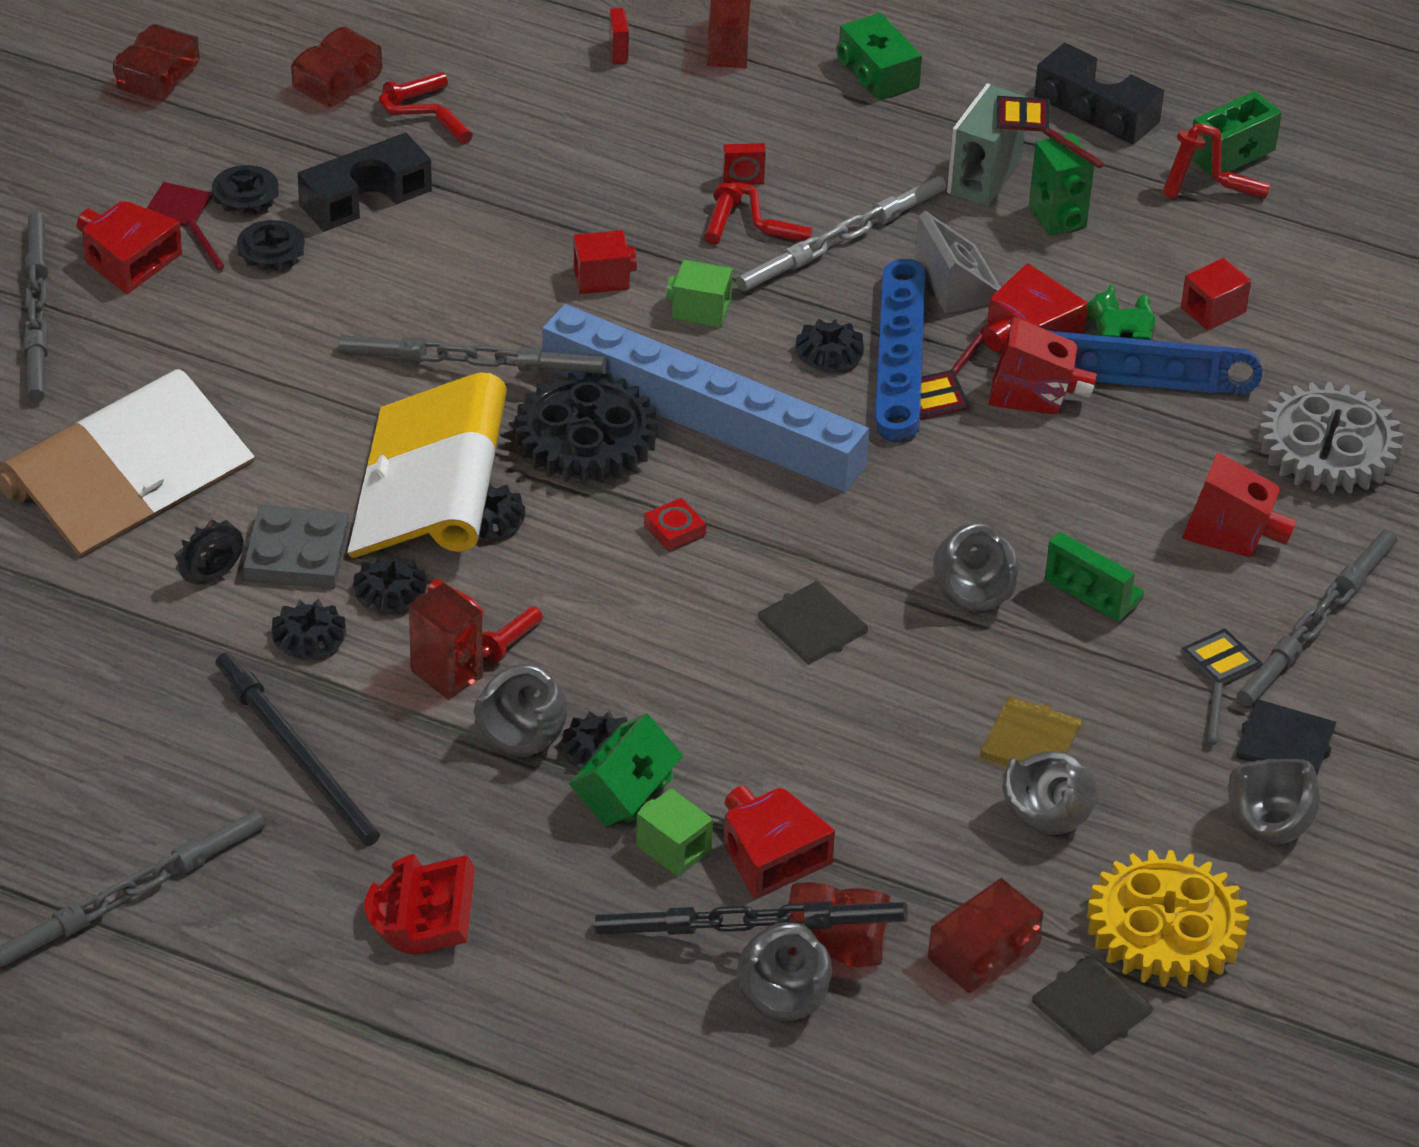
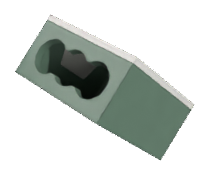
M988 83L953 127L947 193L987 207L1021 163L1025 132L1024 130L996 129L997 95L1027 97Z

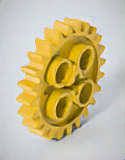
M1149 850L1147 861L1142 862L1139 857L1132 853L1129 855L1128 867L1118 861L1113 862L1111 874L1102 871L1099 884L1092 886L1086 916L1087 919H1090L1088 934L1096 935V950L1108 949L1106 959L1108 963L1119 960L1124 961L1123 974L1126 975L1136 968L1141 970V982L1145 983L1154 974L1159 975L1161 986L1166 987L1170 977H1177L1179 983L1186 987L1189 975L1193 974L1199 981L1204 983L1207 981L1209 969L1221 975L1224 971L1225 962L1231 964L1236 962L1238 950H1243L1249 923V916L1245 915L1247 901L1238 900L1239 886L1226 887L1228 878L1226 872L1214 876L1210 874L1211 862L1208 861L1200 867L1194 866L1193 854H1189L1181 862L1176 861L1173 850L1168 851L1166 859H1159L1153 850Z

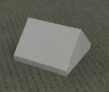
M927 211L919 215L915 260L924 266L926 282L944 313L950 314L988 306L992 295L1001 286L977 246Z

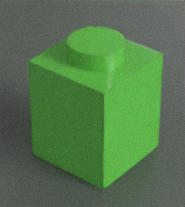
M683 260L678 275H671L667 286L666 299L673 301L672 319L722 328L731 303L733 268Z
M670 788L656 800H649L637 813L636 846L677 877L712 852L713 818L674 789Z

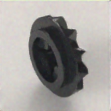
M240 165L228 168L218 174L212 183L214 202L222 204L225 211L237 209L240 215L249 210L259 213L261 207H272L274 198L279 196V184L275 175L267 169L253 165Z
M266 220L254 223L246 227L237 239L238 256L245 259L247 266L258 264L262 271L267 267H275L280 271L282 264L295 265L297 257L304 255L305 238L303 233L296 226L284 221ZM266 241H269L270 245H273L275 249H269Z
M836 318L832 323H825L818 319L814 326L804 325L801 334L796 336V352L804 363L815 369L823 371L845 370L857 364L863 357V334L854 331L852 323L840 325Z
M489 481L485 505H488L491 509L497 508V515L494 511L491 512L490 509L484 508L478 537L482 539H496L510 535L523 524L525 519V506L522 503L521 494L511 493L508 484L495 488Z
M211 519L203 529L195 526L194 534L190 538L181 539L183 548L174 554L178 563L175 569L185 581L192 584H205L223 576L235 565L242 553L244 540L241 532L228 520L218 523Z
M398 554L392 560H385L378 555L375 563L362 562L360 572L354 574L353 590L355 597L363 606L376 612L398 613L416 606L425 596L427 590L425 570L418 569L415 560L402 562ZM388 578H396V580L393 581L392 585H389L388 590H385V585L383 583H385L388 580Z
M299 599L295 608L282 606L280 616L272 618V640L279 650L289 656L301 659L323 657L334 652L343 643L346 636L345 617L338 615L335 605L323 607L319 599L312 605H306ZM310 622L315 623L316 626H312L303 636L301 627H306Z
M610 710L604 716H596L589 711L585 719L573 717L570 728L563 730L562 749L566 758L573 765L582 769L621 724L628 722L627 717L614 719ZM598 735H606L607 739H604L602 744H599L598 749H595L593 740H596Z

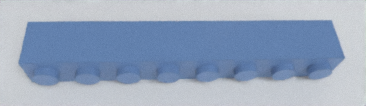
M564 304L542 328L543 352L606 357L607 368L605 373L609 375V383L614 384L623 378L625 379V390L635 386L639 387V397L649 396L650 407L656 408V414L844 493L866 468L869 428L567 304ZM551 370L565 377H568V373L572 372ZM572 372L577 380L584 379L586 374L584 372ZM591 373L593 380H599L604 375Z

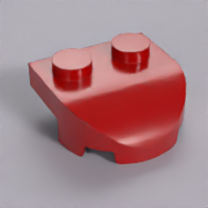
M415 854L407 855L392 863L391 867L394 872L380 886L373 882L369 887L364 902L365 914L380 937L394 949L407 954H421L467 943L475 866L467 855L424 866L421 865Z

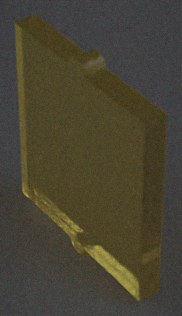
M1009 696L981 749L980 757L1007 766L1010 758H1017L1020 762L1034 754L1047 751H1058L1067 754L1081 728L1082 719L1051 710L1050 706L1046 704L1039 706Z

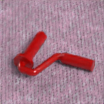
M443 72L399 85L394 81H388L383 84V93L379 96V103L389 114L434 113L436 114V119L461 145L469 143L473 137L472 132L449 108L438 104L402 105V100L446 88L448 80Z
M1196 124L1189 131L1180 130L1178 132L1177 140L1181 144L1163 187L1162 193L1170 198H1177L1196 149H1202L1205 145L1206 140L1199 135L1203 134L1212 137L1213 179L1224 188L1266 199L1270 189L1269 183L1232 172L1221 173L1222 136L1219 129L1206 124Z
M740 182L721 183L716 186L713 197L717 203L704 235L705 241L709 244L715 245L720 242L731 209L740 205L743 197L742 194L749 195L752 220L758 230L763 231L769 236L797 242L812 238L813 228L775 219L762 220L758 191L754 186Z
M439 579L433 580L428 587L427 592L431 597L466 616H472L459 638V648L476 658H486L493 663H498L506 657V648L543 620V614L539 608L531 606L496 633L491 631L484 632L478 637L476 645L470 642L484 616V611L476 600Z

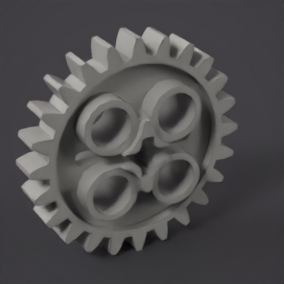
M1311 382L1307 392H1304L1298 386H1293L1291 396L1280 392L1277 402H1268L1267 411L1262 413L1258 441L1262 442L1261 454L1269 455L1268 465H1281L1280 476L1293 473L1296 475L1294 484L1299 485L1303 481L1308 480L1311 481V490L1316 491L1320 484L1327 485L1330 494H1334L1336 486H1343L1348 493H1352L1353 486L1356 483L1365 490L1369 489L1371 480L1381 484L1384 474H1392L1395 463H1399L1403 433L1399 432L1400 421L1391 420L1392 409L1379 410L1381 400L1366 401V391L1363 390L1356 395L1350 394L1349 385H1345L1341 391H1335L1331 382H1327L1325 390H1319ZM1335 415H1340L1328 458L1322 460V451L1327 443L1331 422Z

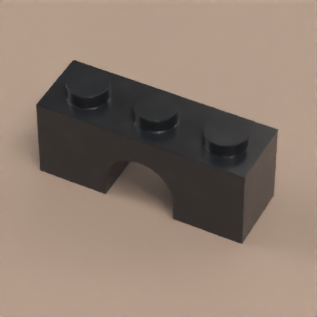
M1064 42L1037 65L1034 97L1050 99V105L1132 145L1160 123L1165 90L1132 74L1116 84L1095 81L1098 58Z
M407 132L297 172L299 205L323 232L360 219L359 194L380 192L387 195L397 205L432 191L431 158Z

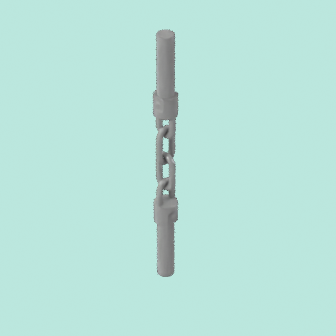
M937 176L897 197L890 196L874 204L872 210L864 215L853 216L839 223L835 229L820 237H812L784 249L781 255L736 277V284L741 291L745 292L789 269L795 270L824 254L827 249L839 244L843 240H852L868 232L872 226L878 223L884 225L900 217L901 212L945 191L946 183L942 177ZM860 221V229L848 234L847 226ZM837 234V238L826 243L825 240ZM816 243L815 249L817 251L812 253V250L809 247V245Z

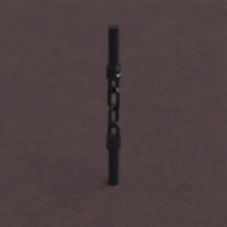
M832 901L786 904L779 909L753 910L747 906L717 907L711 912H695L694 907L669 908L667 912L597 914L595 917V931L597 934L667 932L668 935L695 934L696 929L714 928L720 932L748 931L755 926H772L783 922L798 923L806 926L809 930L833 929L834 925L907 922L908 910L906 902L833 905ZM789 911H804V921L789 922L791 919ZM722 914H745L743 916L745 924H721L723 922ZM773 916H777V918L757 919V917H773ZM699 919H709V921H697V920H699Z

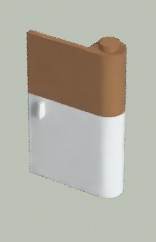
M176 369L1 462L0 490L7 498H14L18 502H24L32 498L77 556L81 558L252 463L255 456L189 376L180 369Z

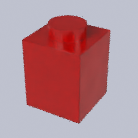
M623 230L573 235V270L579 294L630 289V272L637 271V258L634 246H627Z
M1223 257L1185 275L1180 308L1209 331L1246 313L1251 279Z

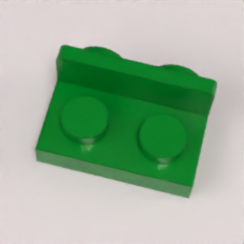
M1060 531L1049 540L1045 581L1117 622L1122 620L1143 600L1144 591L1133 584L1135 573Z

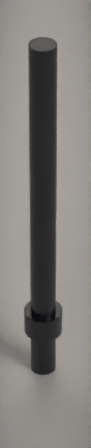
M229 652L219 655L215 665L231 683L230 690L242 705H249L360 841L365 846L375 844L380 837V833L264 695V686L252 672H245Z

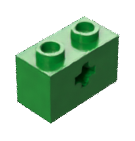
M881 12L840 25L839 43L836 46L837 57L840 63L847 66L858 78L860 84L867 88L878 101L920 88L922 55Z
M1253 91L1194 118L1193 126L1196 124H1206L1219 129L1222 136L1221 173L1230 172L1276 150L1282 111L1258 92ZM1199 134L1206 142L1202 149H1196L1192 161L1212 176V137Z
M1074 133L1062 135L1085 150ZM1051 138L1036 141L1028 205L1049 236L1087 227L1094 165Z
M647 712L621 724L571 780L569 785L604 827L623 819L626 823H630L637 819V813L646 803V799L651 793L658 792L673 779L674 773L671 770L684 755Z

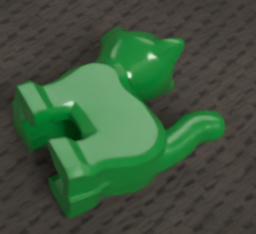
M1110 284L1106 291L1098 293L1092 300L1087 301L1086 318L1096 325L1098 336L1142 340L1153 339L1155 316L1150 306L1151 299L1149 296L1142 294L1137 299L1135 308L1119 310V302L1114 285Z

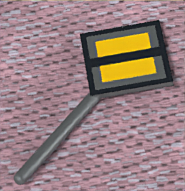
M1222 629L1184 646L1180 651L1214 682L1208 743L1210 745H1215L1218 740L1223 685L1259 669L1263 665V662L1226 629Z

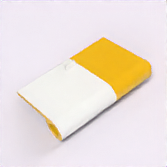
M475 373L380 408L347 552L352 559L430 533L441 547L450 551H467L476 545L507 395L506 385L499 377L491 373Z

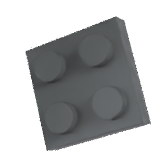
M259 505L243 567L244 581L335 589L349 528V514L347 512Z

